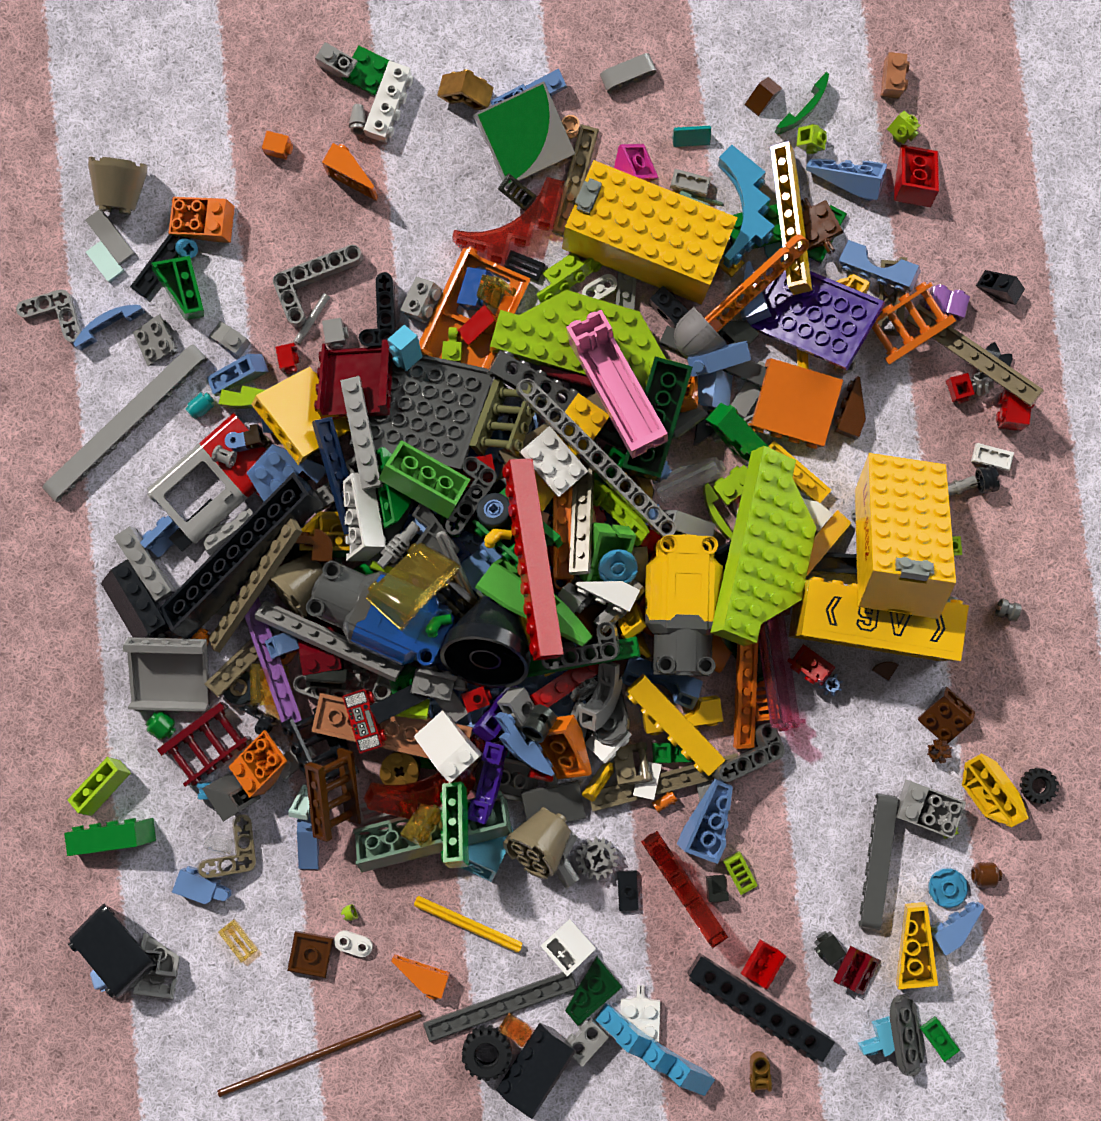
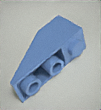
M970 902L964 907L965 910L962 912H954L948 916L949 920L944 923L938 922L932 926V939L942 954L946 956L964 944L984 909L983 904Z

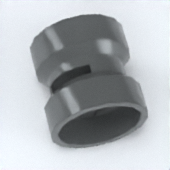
M1001 598L998 602L1001 610L996 609L995 616L1000 618L1006 617L1009 621L1016 622L1020 616L1022 605L1016 602L1009 603L1007 599Z

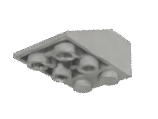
M905 780L898 799L896 817L953 839L966 802L915 782Z

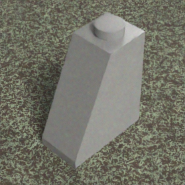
M663 510L676 524V532L674 534L714 537L716 524L678 510ZM666 522L661 527L663 531L668 532L669 525Z

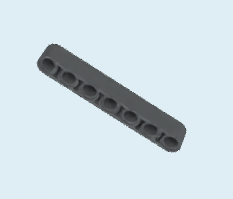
M877 793L875 796L877 802L874 804L873 810L874 824L871 825L870 832L872 839L871 843H869L867 855L869 856V862H866L865 876L867 877L866 882L863 884L862 892L864 899L861 901L860 907L861 921L858 922L860 928L880 930L882 926L898 806L897 796Z

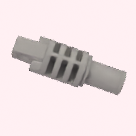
M412 521L401 534H396L380 552L383 556L377 564L382 569L390 562L394 564L408 549L410 541L420 531V527Z

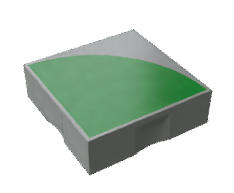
M544 81L473 115L483 140L492 153L493 162L502 181L508 173L519 181L575 154ZM510 180L506 186L511 185L512 181Z

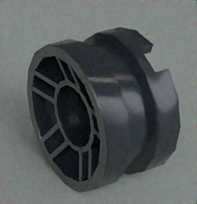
M994 465L987 466L986 468L979 467L975 471V477L978 482L977 488L981 494L999 490L1000 481H997L999 474Z

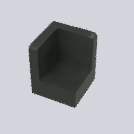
M725 875L706 876L707 900L709 902L729 901Z

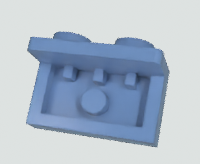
M164 516L156 523L157 526L152 531H147L142 536L143 540L140 542L144 548L151 550L157 557H161L174 544L169 537L179 526L170 516Z

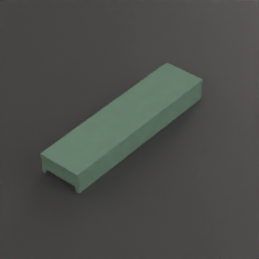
M501 791L498 792L496 797L500 798V800L495 801L486 824L468 819V845L504 837L512 832L507 799H505ZM468 799V800H467V802H468V810H469V807H470L471 799ZM442 806L353 829L356 842V865L360 872L363 873L441 853L443 850V843L441 841L443 823L441 822V815L436 816L434 814L441 813ZM420 817L426 818L424 820H416ZM401 822L407 823V824H405V825H397L398 823H401ZM381 827H387V828H388V829H385V830H379V828H381ZM369 832V834L361 835L360 833Z

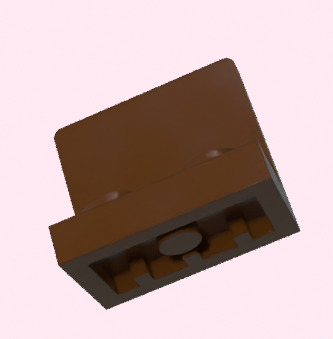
M946 686L941 691L939 699L918 717V721L939 740H947L948 744L974 721L975 711Z

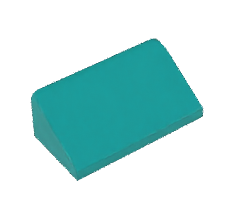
M711 126L674 127L672 133L673 147L710 145Z

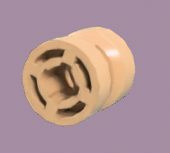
M567 115L561 122L568 138L573 139L579 133L580 122L576 116Z

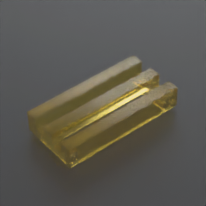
M235 919L218 931L241 963L258 950ZM231 926H233V927L235 928V930H236V931L238 932V934L242 937V939L245 941V943L248 945V947L251 949V951H249V950L246 948V946L243 944V942L240 940V938H239V937L236 935V933L233 931V929L231 928ZM226 930H228V932L231 934V936L234 938L237 944L244 951V953L246 954L245 956H243L240 953V951L236 948V946L233 944L230 938L226 935Z

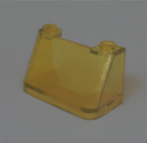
M421 542L418 545L414 543L407 550L408 554L379 582L374 581L367 589L369 593L366 599L401 631L409 624V620L415 617L442 588L454 579L461 568L455 561Z

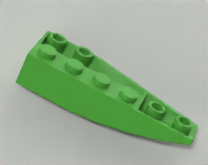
M501 557L492 563L475 588L481 591L484 596L496 601L499 606L527 619V615H525L523 610L525 603L524 595L520 591L521 575L518 574L513 563ZM554 594L561 636L584 646L593 636L567 605Z

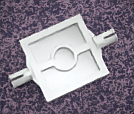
M637 985V997L621 998L620 1014L648 1036L659 1042L660 1000L645 997V985L641 986V993L640 985Z

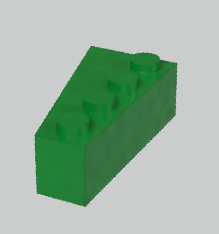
M129 818L125 819L122 823L115 820L106 822L107 825L101 826V823L90 824L89 828H84V825L74 826L72 831L64 833L67 856L138 847L156 841L153 818L141 820Z

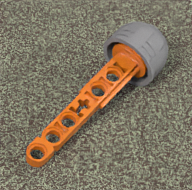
M801 234L793 236L785 244V247L780 248L705 318L693 307L679 320L674 331V341L679 352L688 358L704 355L725 346L727 343L717 332L792 265L795 258L798 259L809 247V241ZM802 240V245L799 248H795L796 244ZM788 254L787 259L781 262L782 256ZM773 268L772 273L766 275L767 270ZM744 294L743 299L739 302H736L737 298L740 295ZM729 308V312L722 315L723 310Z

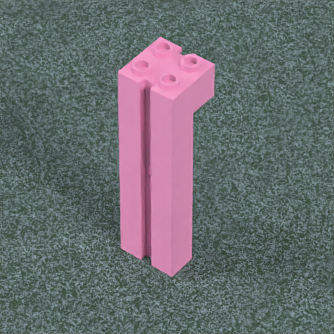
M603 311L592 312L587 315L586 320L582 322L581 320L573 321L566 327L569 343L631 457L635 458L647 452V449L655 448L667 442L668 433L613 337L612 327Z

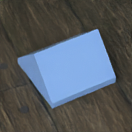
M722 370L699 375L698 402L700 405L708 406V410L713 411L720 403L729 406L733 375Z

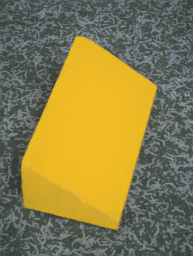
M611 762L601 765L581 795L591 802L596 799L614 773Z

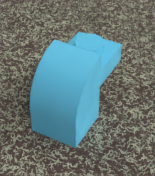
M890 1016L872 1021L876 1037L858 1042L859 1049L863 1055L867 1056L875 1055L880 1050L886 1057L895 1050Z

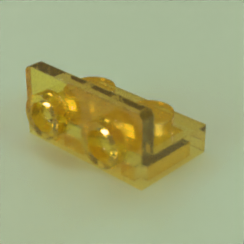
M422 801L400 833L401 836L421 847L429 839L435 825L441 821L440 808L435 804L431 806Z

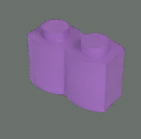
M936 285L929 290L943 314L947 316L953 315L955 320L958 321L965 318L970 296L966 295L964 291H951L944 285ZM926 302L925 309L933 313Z

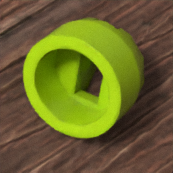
M353 904L345 906L341 911V915H345L343 918L345 921H353L358 918Z

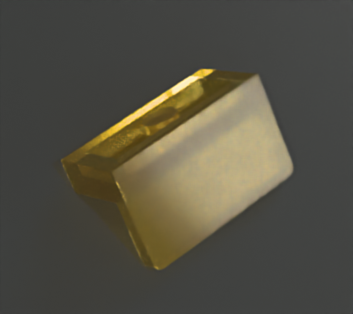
M482 274L477 297L497 309L501 295L515 297L516 289L500 277Z

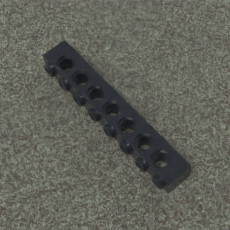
M701 953L698 954L687 972L690 977L689 980L697 986L701 984L707 988L706 991L710 995L722 997V1002L731 1008L736 1006L740 1009V1014L748 1019L750 1016L757 1020L755 1022L763 1029L770 1028L773 1030V1035L781 1040L783 1038L790 1041V1046L798 1051L801 1048L807 1052L805 1055L815 1062L817 1059L824 1062L835 1043L832 1037ZM709 972L714 973V978L711 981L705 980V975ZM725 983L731 984V988L728 991H722L721 987ZM741 994L748 995L747 1000L744 1002H739L738 997ZM757 1005H764L762 1012H755ZM774 1016H781L778 1023L771 1022ZM796 1026L797 1031L794 1034H789V1028ZM808 1037H814L812 1044H805V1040Z

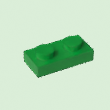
M934 1016L920 1027L944 1062L960 1051L937 1017Z

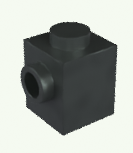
M824 931L816 937L817 940L814 943L817 947L814 950L821 959L825 958L830 965L846 955V952L830 931L828 933Z

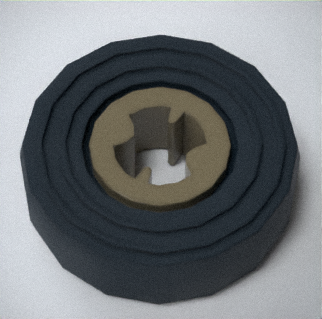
M245 672L223 695L230 703L236 705L246 704L254 698L257 691V682L254 676L249 672ZM237 682H239L240 685H244V689H241V693L239 692V690H235Z

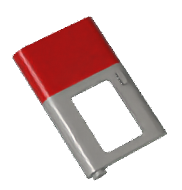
M235 413L231 414L147 488L149 491L147 493L148 497L154 503L157 501L194 544L199 542L256 491L247 475V471L266 452L265 447L237 452L236 462L231 468L222 462H214L211 459L212 452L218 445H221L225 450L233 451L225 444V437L228 433L249 431ZM205 462L225 484V489L191 520L185 522L166 500L165 495L197 466Z

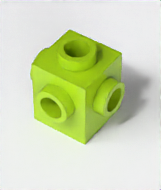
M903 111L887 130L892 134L894 140L904 144L908 140L912 141L919 134L917 129L921 125L915 116Z
M814 124L799 127L796 146L806 151L807 154H816L818 151L825 150L827 132Z

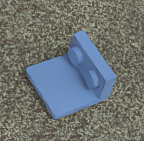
M484 542L475 553L461 564L472 590L479 598L483 594L475 588L476 584L492 563L502 557L497 550L487 548Z

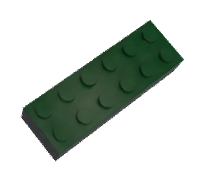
M655 356L644 393L668 433V441L655 448L647 449V452L635 458L631 457L627 449L622 470L625 473L660 482L693 366Z

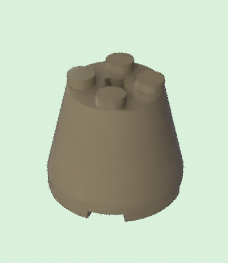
M88 157V169L95 206H98L99 210L103 212H112V209L119 210L120 214L131 215V211L136 209L147 176L148 165L140 163V166H136L135 162L118 158L102 157L100 161H97L95 157Z
M310 550L280 565L267 584L270 588H275L274 591L280 597L279 599L294 614H301V617L306 618L309 615L306 611V604L311 599L312 589L316 580L323 573L325 563L320 564L318 561H311Z
M542 807L537 813L511 832L503 842V846L512 860L516 858L520 864L525 866V871L538 878L547 879L549 876L553 877L557 871L572 831L565 823L566 818L562 814H554Z

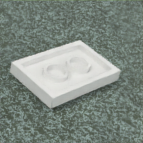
M550 426L519 452L524 459H533L534 470L557 497L562 495L588 472Z

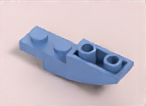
M558 68L526 86L522 84L490 102L493 106L543 81L551 98L552 95L568 87Z
M499 712L494 716L505 732L499 736V739L519 761L550 776L555 774L552 770V763L541 753L543 749L540 744L528 739L526 740L522 731L517 730L515 727L516 721L511 714Z

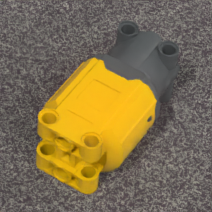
M690 534L666 535L655 544L654 552L656 557L646 565L645 623L652 634H654V656L651 668L656 675L711 676V673L715 670L716 665L712 659L714 634L710 632L724 575V567L714 558V552L718 549V542L714 537ZM663 543L668 546V549L664 548Z

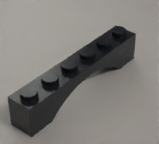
M826 553L812 571L857 575V554Z

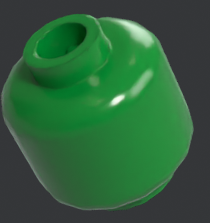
M154 712L145 724L147 726L146 731L158 740H163L165 737L169 739L176 730L173 728L175 720L164 712Z

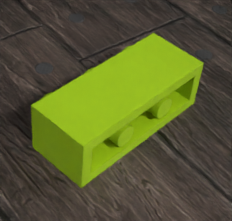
M106 757L69 797L68 802L78 814L92 816L131 772L121 760Z

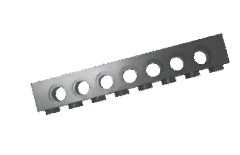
M500 350L497 353L487 374L496 379H501L504 384L513 389H516L517 384L524 380V375H529L539 387H541V384L548 386L549 392L547 395L564 412L579 393L574 389L568 390L563 387L564 384L559 380L554 379L553 381L549 379L545 372L541 370L535 371L530 368L531 365L526 361L514 359V355L506 350L504 352ZM508 365H512L515 368L516 372L514 375L507 372ZM523 383L521 389L527 390L529 384ZM558 394L565 396V403H560L557 400ZM540 398L538 403L544 406L545 401L543 398ZM609 417L596 436L617 448H622L624 442L615 426L613 432L607 429V423H613Z

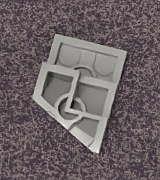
M144 933L141 947L155 961L157 967L135 985L133 994L173 1000L180 957L147 933ZM165 978H173L170 986L163 984L166 982Z

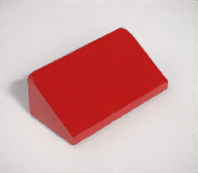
M483 305L457 331L469 346L498 318L486 305Z

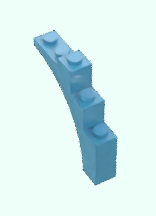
M733 145L719 157L718 167L729 177L735 186L741 200L743 212L740 233L733 246L724 256L723 264L728 269L733 264L737 265L741 261L742 255L746 251L750 252L755 244L759 247L764 243L768 244L774 237L773 231L775 227L763 217L770 209V198L759 190L765 183L766 172Z
M605 1004L595 1019L616 1039V1042L626 1052L642 1058L655 1071L668 1075L679 1087L705 1096L714 1083L715 1078L705 1069L682 1058L658 1043L609 1004Z

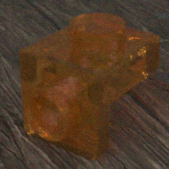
M511 1013L507 1014L498 1028L502 1034L516 1041L520 1047L524 1046L533 1032L528 1023Z

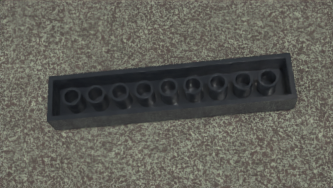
M293 472L160 607L171 632L184 639H190L249 580L251 573L255 571L261 558L266 555L272 542L276 540L282 527L287 524L289 519L296 520L301 528L319 510L323 503L306 480Z

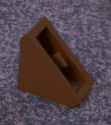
M767 77L757 85L744 105L759 117L783 88L770 77Z

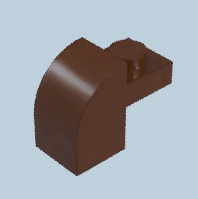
M314 529L313 536H309L310 532H302L296 540L295 544L312 545L311 561L329 562L332 560V541L322 530Z

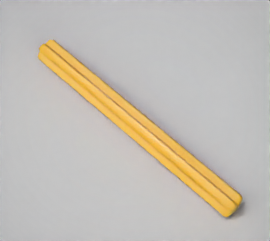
M418 896L414 902L415 907L514 952L519 953L522 948V942L421 896Z

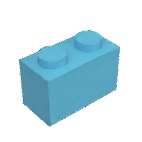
M405 325L387 339L390 347L389 351L392 354V362L398 368L402 367L407 371L423 357L418 336Z

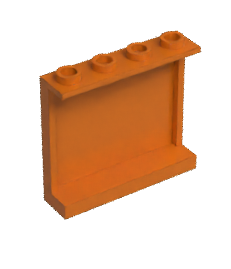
M767 359L765 363L767 369L752 422L748 423V425L753 427L752 430L755 432L764 433V431L771 433L770 436L781 439L784 436L789 438V442L799 444L801 441L807 443L806 447L817 449L818 446L824 447L843 380L776 359Z

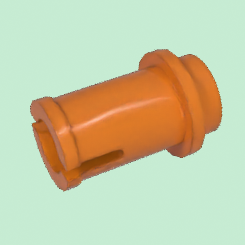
M673 791L666 792L667 794L652 802L658 813L671 804L675 805V802L678 801Z

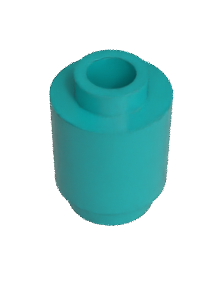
M200 392L188 403L185 409L196 420L214 407L213 402L215 400L208 392L205 394Z

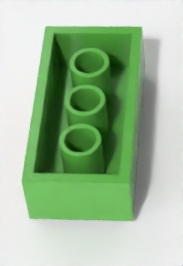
M401 440L385 464L378 480L449 519L471 479Z

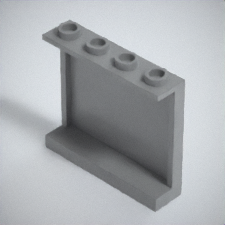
M128 637L123 644V652H127L131 694V703L128 706V710H135L137 712L154 710L155 712L174 711L176 713L193 711L194 713L206 712L210 705V692L204 685L209 680L207 639Z

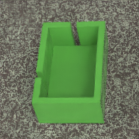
M592 522L591 573L579 574L583 582H603L599 575L598 565L600 559L606 553L619 549L626 550L632 554L636 535L629 526L613 524L611 527L609 524Z

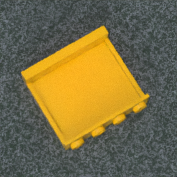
M311 367L257 394L251 404L298 465L303 463L307 456L319 450L312 421L321 419L314 407V402L318 397L316 394V384H319L317 373ZM348 418L333 419L338 438L345 434L348 436L351 434Z

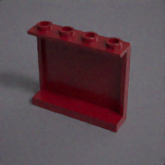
M387 339L382 340V347L328 350L325 343L322 344V349L319 351L320 367L317 368L319 384H316V394L318 397L314 402L315 411L319 413L321 419L332 417V419L348 418L340 380L356 376L361 378L368 416L390 415L393 362Z

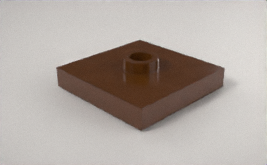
M295 931L287 971L326 978L334 938Z

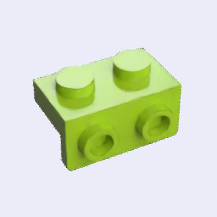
M745 465L740 468L736 466L729 472V476L725 479L721 477L714 483L713 491L715 494H718L726 506L742 495L747 473Z

